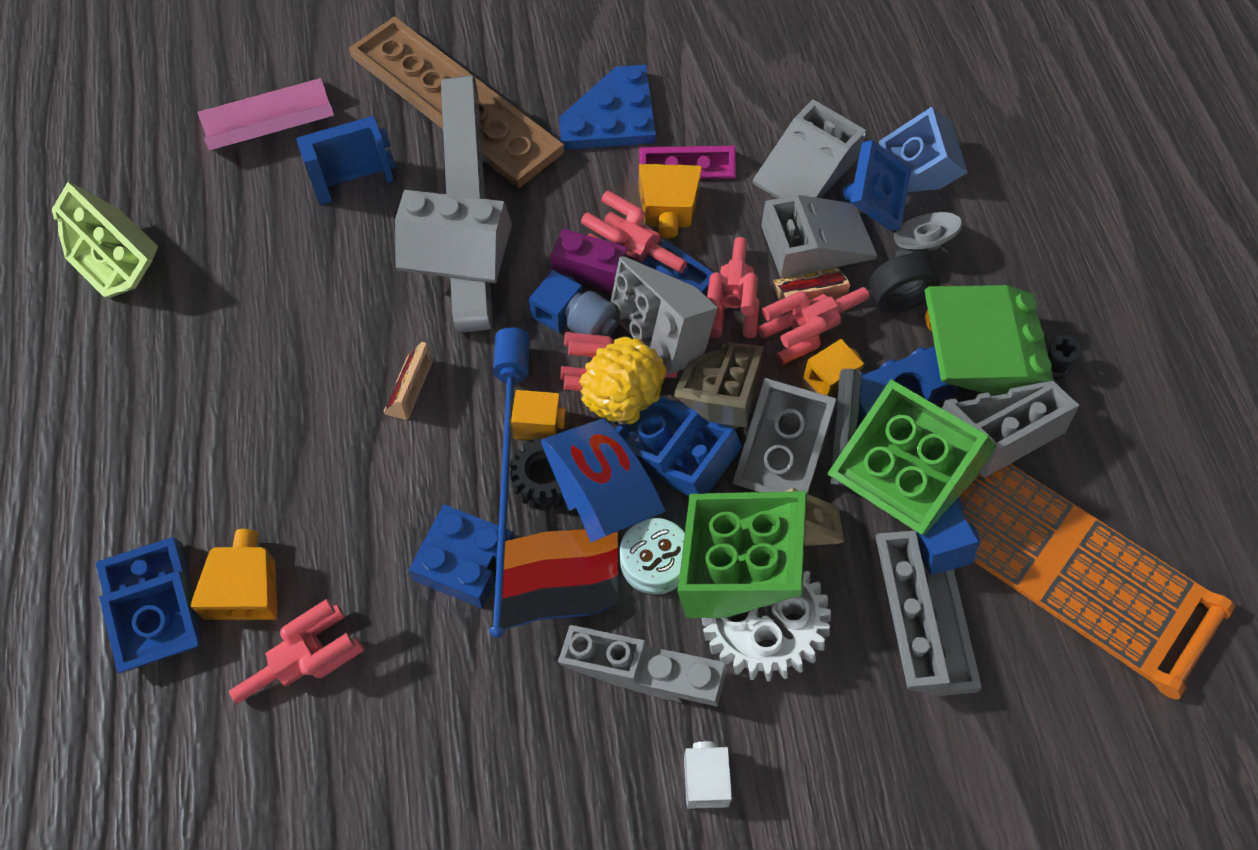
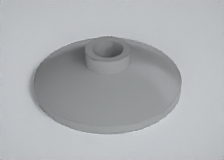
M935 212L924 214L903 223L901 229L895 231L894 240L899 247L905 249L933 251L938 249L941 244L955 237L962 228V222L960 217L953 213Z

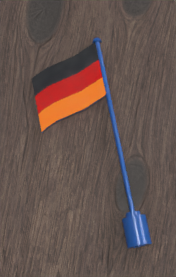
M519 328L499 330L495 335L493 374L497 379L507 384L493 627L489 628V633L494 638L503 636L505 629L534 621L589 616L607 611L618 604V532L592 543L585 529L541 532L506 541L514 384L523 381L529 374L530 336L526 331Z

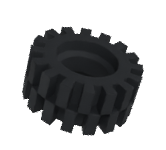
M541 437L535 438V446L531 447L528 441L523 444L524 451L522 452L517 449L514 453L515 460L511 459L510 475L515 494H518L519 500L522 503L528 500L529 507L535 509L538 503L541 504V510H548L547 504L553 503L555 509L560 507L561 499L565 501L557 480L555 479L548 484H538L530 477L531 470L535 466L545 463L550 464L540 442Z

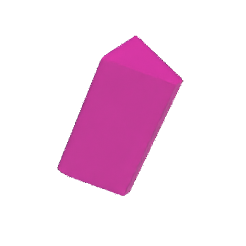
M735 146L639 147V164L701 166L700 179L736 178Z

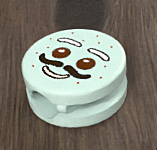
M649 518L630 527L620 545V567L627 582L638 591L646 594L658 595L676 589L679 583L685 532L677 524L662 518Z

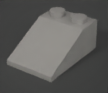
M764 378L732 484L757 492H784L794 488L799 491H806V494H808L832 423L837 399Z

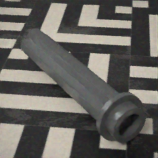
M842 369L840 371L832 466L858 427L862 373L857 369ZM827 474V477H830V485L845 486Z

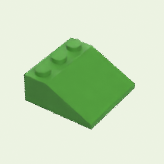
M1008 285L929 286L924 290L941 382L981 393L989 392L990 395L996 396L1007 394L1010 388L1054 381L1051 362L1045 346L1044 332L1040 325L1036 308L1037 303L1033 293Z
M890 379L827 474L924 536L976 479L997 446L989 435Z
M806 491L689 495L678 583V594L686 618H726L802 595Z

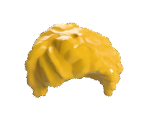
M618 338L614 340V344H608L606 348H598L592 361L586 363L585 368L587 372L583 373L579 380L580 385L583 387L580 391L583 394L581 400L585 403L586 407H589L590 411L595 412L601 418H607L608 421L617 422L618 424H634L639 420L640 411L647 409L649 405L657 402L660 398L662 383L667 373L663 359L658 356V352L655 349L649 348L638 338Z

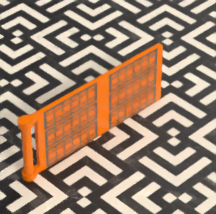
M1009 464L986 478L979 473L976 479L959 496L963 506L964 517L968 524H973L976 527L980 536V546L977 547L974 562L1151 681L1167 697L1175 700L1180 699L1186 689L1184 682L1222 620L1228 619L1235 609V604L1225 596L1213 593L1014 465ZM1200 601L1208 609V612L1170 673L1167 674L1157 668Z

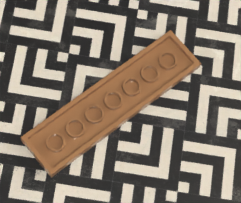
M395 16L349 47L350 55L355 61L442 129L441 80L472 75ZM475 77L479 97L482 159L487 165L519 189L564 153V144Z

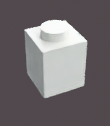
M712 741L694 743L693 748L686 749L684 755L687 809L729 807L732 798L728 747H718V743Z

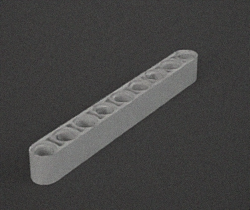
M474 75L442 79L441 95L446 195L485 199L479 97ZM450 278L452 316L456 332L465 333L492 329L493 317L490 283Z

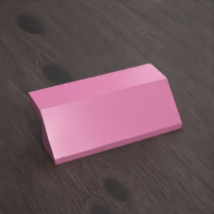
M321 78L197 112L206 135L204 140L208 151L334 116Z

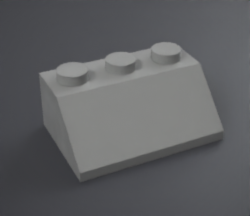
M404 190L395 218V260L397 271L497 283L512 226L505 202Z

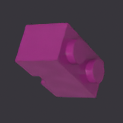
M563 228L550 254L552 270L563 276H571L578 283L590 285L591 290L612 296L619 257H627V247Z

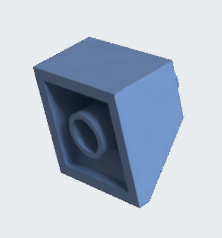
M930 107L879 141V145L911 169L908 192L938 190L968 173L953 123L934 107Z

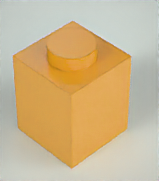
M840 339L808 359L803 378L816 393L834 398L838 395L840 371L842 369H857L862 372L864 363L859 353L855 349L849 348Z
M515 391L511 418L514 439L534 440L541 437L542 440L558 434L559 429H565L567 410L565 407L560 406L559 393Z

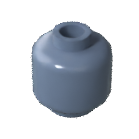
M594 291L576 294L566 307L567 326L574 333L611 337L618 326V321L615 320L617 313L615 305Z

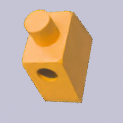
M639 164V194L642 209L645 213L644 222L647 226L658 227L660 237L664 239L675 238L678 235V227L688 228L692 225L700 190L701 166Z
M238 529L235 531L233 547H214L209 551L191 602V608L203 620H277L276 564L266 548L257 547L259 536L257 531Z

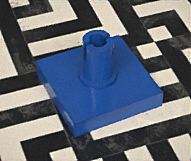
M874 140L862 142L855 181L844 186V198L889 231L899 230L902 226L911 169Z

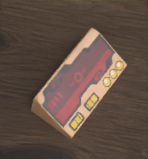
M837 267L776 279L772 282L778 301L799 291L806 292L809 300L822 294L827 297L831 296L836 300L847 295L850 288L848 279Z
M421 342L407 356L385 407L384 414L404 420L410 418L433 363L427 343Z

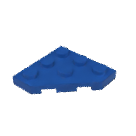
M646 65L615 67L559 117L561 143L564 144V150L655 143L656 134Z

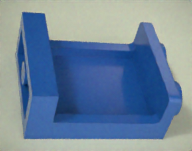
M374 116L296 138L319 205L332 201L327 188L332 185L380 171L384 173L387 183L394 182L391 170L396 168V164L391 150H385V148L391 147L385 127L378 129Z

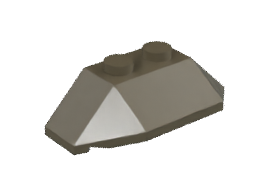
M728 342L721 346V350L708 352L688 362L675 389V397L709 422L723 424L734 429L747 427L756 398L764 346Z

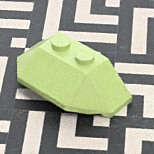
M67 182L52 208L54 220H58V232L66 260L103 297L111 298L135 289L153 261L158 246L120 209L81 187Z

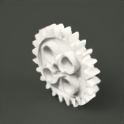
M806 571L803 573L801 596L726 618H701L703 626L706 627L703 629L705 641H711L709 643L711 653H720V661L725 662L726 665L734 661L733 669L736 675L745 667L749 668L750 680H754L758 671H764L766 680L771 681L773 671L777 670L784 679H787V667L790 666L799 673L803 672L802 659L814 663L816 661L814 649L824 651L825 639L823 637L830 636V625L827 623L831 621V610L826 609L828 607L827 595H820V582L809 584L810 572ZM793 613L803 616L799 620L785 618ZM740 615L746 617V619L741 622L730 621V619L734 616ZM782 633L792 639L785 638ZM767 639L776 642L771 647L758 645L759 642Z

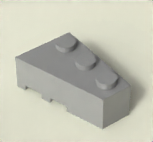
M1054 381L1010 388L1007 394L990 396L988 392L978 394L974 400L958 402L956 398L945 400L942 409L989 435L997 446L980 471V474L986 478L1066 433L1079 404Z

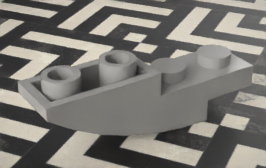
M573 625L569 626L558 663L564 667L616 686L679 703L682 702V699L717 707L727 672L725 662L650 647L646 644L645 640Z

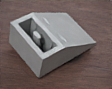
M812 99L793 119L754 177L752 183L777 199L793 195L822 198L859 158L866 130Z
M793 195L765 201L761 227L780 278L877 259V254L860 213L853 204L803 195Z
M625 256L619 257L611 303L615 305L617 310L615 320L633 338H638L649 348L655 349L658 352V356L663 359V364L666 366L669 374L685 369L688 362L705 354L718 307L695 286Z

